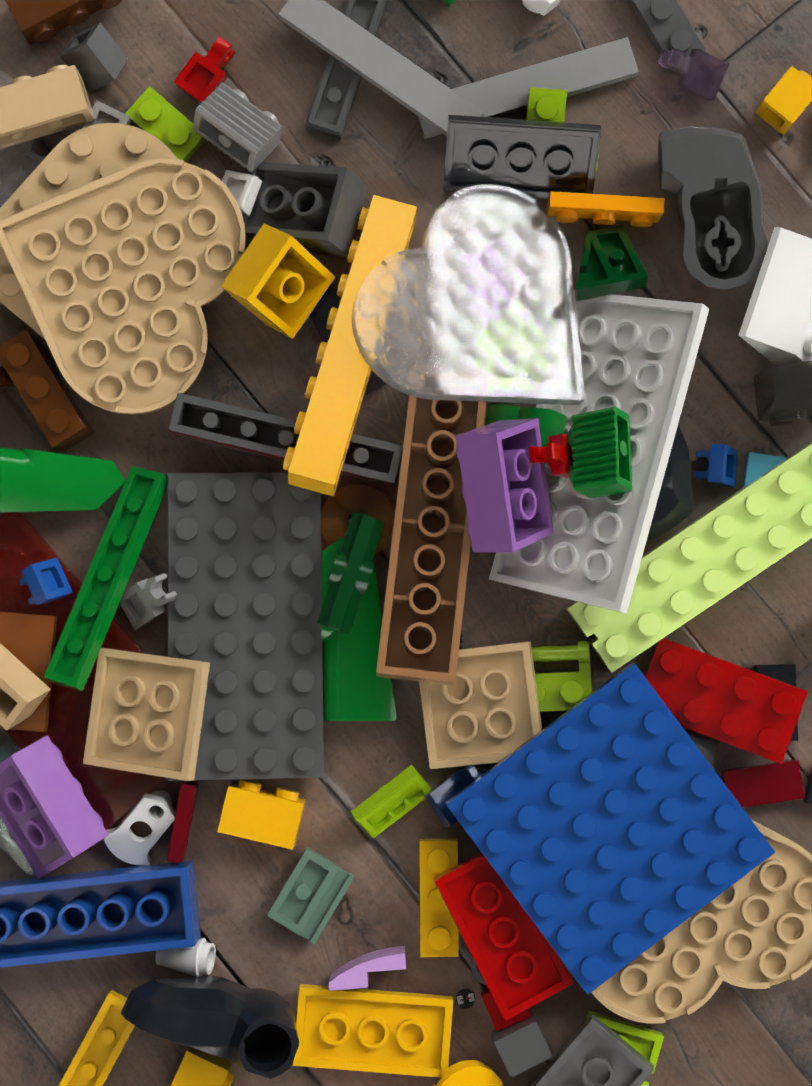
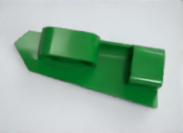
M0 447V513L97 510L126 482L112 460L25 448L17 450Z
M342 536L322 551L321 609L330 585L327 582L337 551H341L344 542ZM375 566L366 592L360 597L349 634L321 625V639L324 642V721H395L397 718L391 678L377 677L376 675L382 613Z

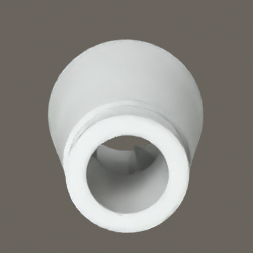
M200 938L193 947L156 950V964L195 977L202 976L203 974L210 975L215 963V944L208 943L205 938Z

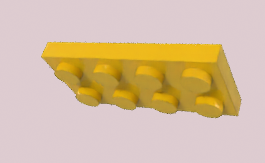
M300 984L296 1020L299 1046L293 1060V1066L442 1078L440 1074L449 1065L453 996L359 988L329 991V986Z

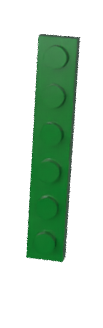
M135 466L131 467L44 674V678L80 691L84 690L167 489L168 477L165 474Z

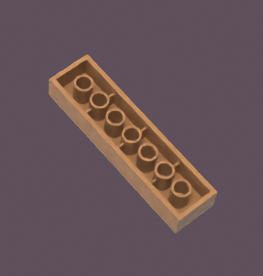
M415 366L412 368L376 669L377 677L453 686L455 684L471 538L468 534L469 522L466 502L462 494L463 481L460 461L456 454V435L484 426L489 375Z

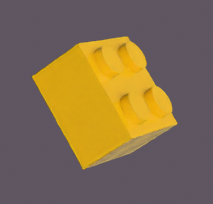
M263 224L220 287L265 325L293 339L333 282L335 276L291 235Z

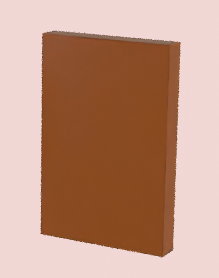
M0 612V643L51 689L52 681L44 678V674L55 651L58 616ZM51 690L31 717L10 729L46 732L48 730Z

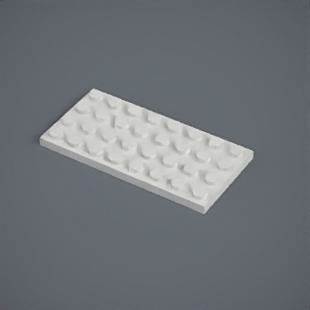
M568 290L551 351L549 366L545 373L536 408L551 409L566 415L563 433L565 435H568L569 429L572 428V415L614 406L629 414L633 491L588 498L574 490L570 478L553 476L548 463H546L545 472L554 533L515 552H496L489 579L627 614L709 308L700 303L614 294L576 301L574 298L575 290Z

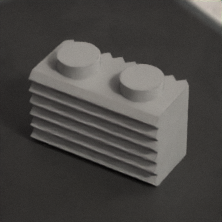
M222 82L219 87H216L214 92H211L210 96H207L205 101H202L201 105L197 106L193 122L195 133H199L201 137L211 141L213 146L223 150L224 154L229 155L231 159H235L236 163H240L249 172H253L279 145L283 126L279 124L274 114L269 111H261L249 102L248 97L241 90L231 89Z

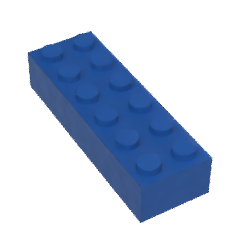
M193 860L181 861V863L171 862L43 876L40 879L34 877L0 881V968L193 947L201 938Z

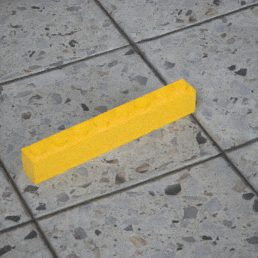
M373 195L370 208H362L357 227L358 230H362L359 241H352L347 262L352 263L349 275L342 273L338 285L337 296L342 297L339 308H331L326 329L331 330L328 343L321 341L318 349L316 364L321 365L317 377L310 376L306 388L305 398L310 400L307 412L300 411L296 420L294 434L299 435L295 448L288 447L284 459L283 470L288 471V484L334 497L415 226L417 206Z

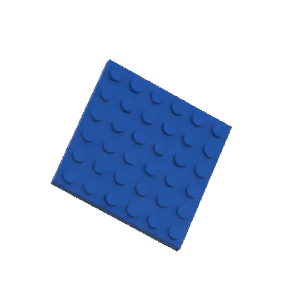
M633 662L445 802L587 995L775 853Z

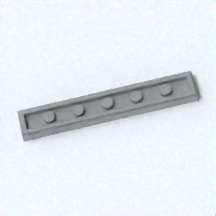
M288 0L278 13L279 19L444 135L447 136L448 115L484 116L482 110L326 1Z
M626 37L451 90L484 112L483 117L498 118L527 109L530 87L568 90L567 97L637 77L639 71L629 39ZM418 116L424 139L443 134Z

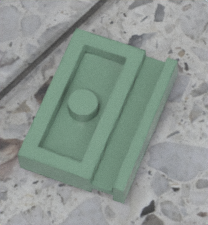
M307 847L267 916L299 936L302 935L315 945L355 875L345 871L339 865Z

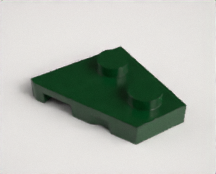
M622 225L586 233L578 280L575 287L574 298L576 301L646 287L648 275Z

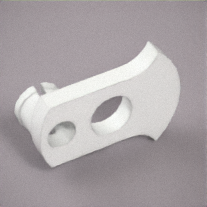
M155 790L151 794L145 793L117 827L105 829L108 836L104 838V841L113 855L129 864L150 865L149 850L175 820L176 813L171 807L172 798L170 794L164 790ZM143 821L151 827L152 833L146 837H139L132 832L131 825L134 822Z

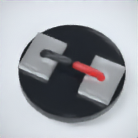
M462 989L456 995V1002L461 1008H470L475 1002V995L469 989Z

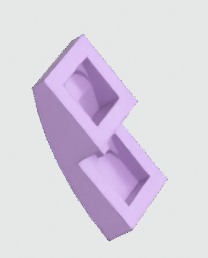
M405 945L376 950L342 965L331 973L329 991L368 988L369 972L406 969Z

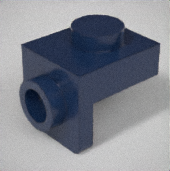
M473 765L457 770L424 795L445 828L452 826L458 821L445 802L483 775Z

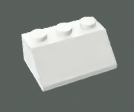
M774 227L738 335L771 362L812 367V239L781 227Z

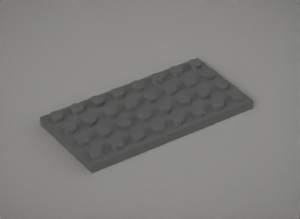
M288 472L168 473V593L173 591L177 593V597L173 601L168 602V657L210 662L194 780L324 778L323 651L321 625L317 624L321 612L322 593L321 493L288 484ZM168 778V781H183V780Z

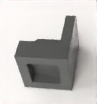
M100 22L74 35L60 56L66 65L76 66L83 78L85 88L89 92L114 81L127 62V56Z
M531 1012L532 1016L497 1032L496 1030L492 1032L493 1042L511 1077L553 1057L549 1044L533 1012Z

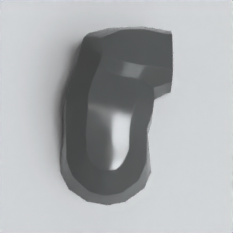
M689 126L660 132L658 137L660 190L668 191L677 196L678 216L684 229L683 260L689 274L710 288L726 290L744 286L759 274L768 248V241L764 230L761 185L745 137L736 132L712 127Z

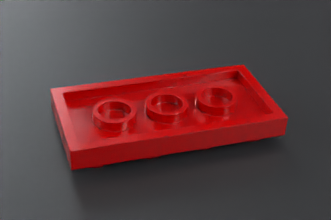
M665 638L658 642L645 677L682 727L782 764L808 691Z
M482 852L433 878L505 1021L574 984L563 961Z

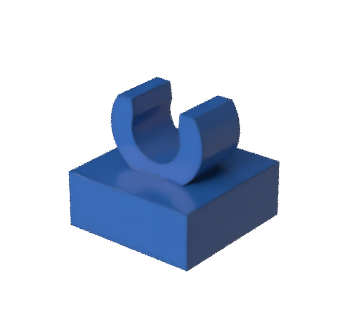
M711 444L710 452L707 450L696 452V457L709 460V468L706 471L694 472L696 478L719 487H735L737 449L726 444Z
M58 558L31 564L21 570L24 576L19 582L21 586L28 584L33 596L28 599L29 604L41 605L64 598L73 593Z

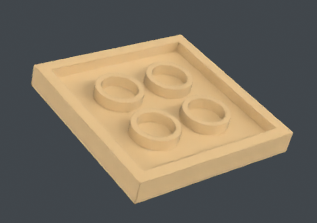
M531 641L459 649L454 686L419 682L430 769L498 763L542 730Z
M101 648L98 653L83 764L193 781L195 778L210 662Z

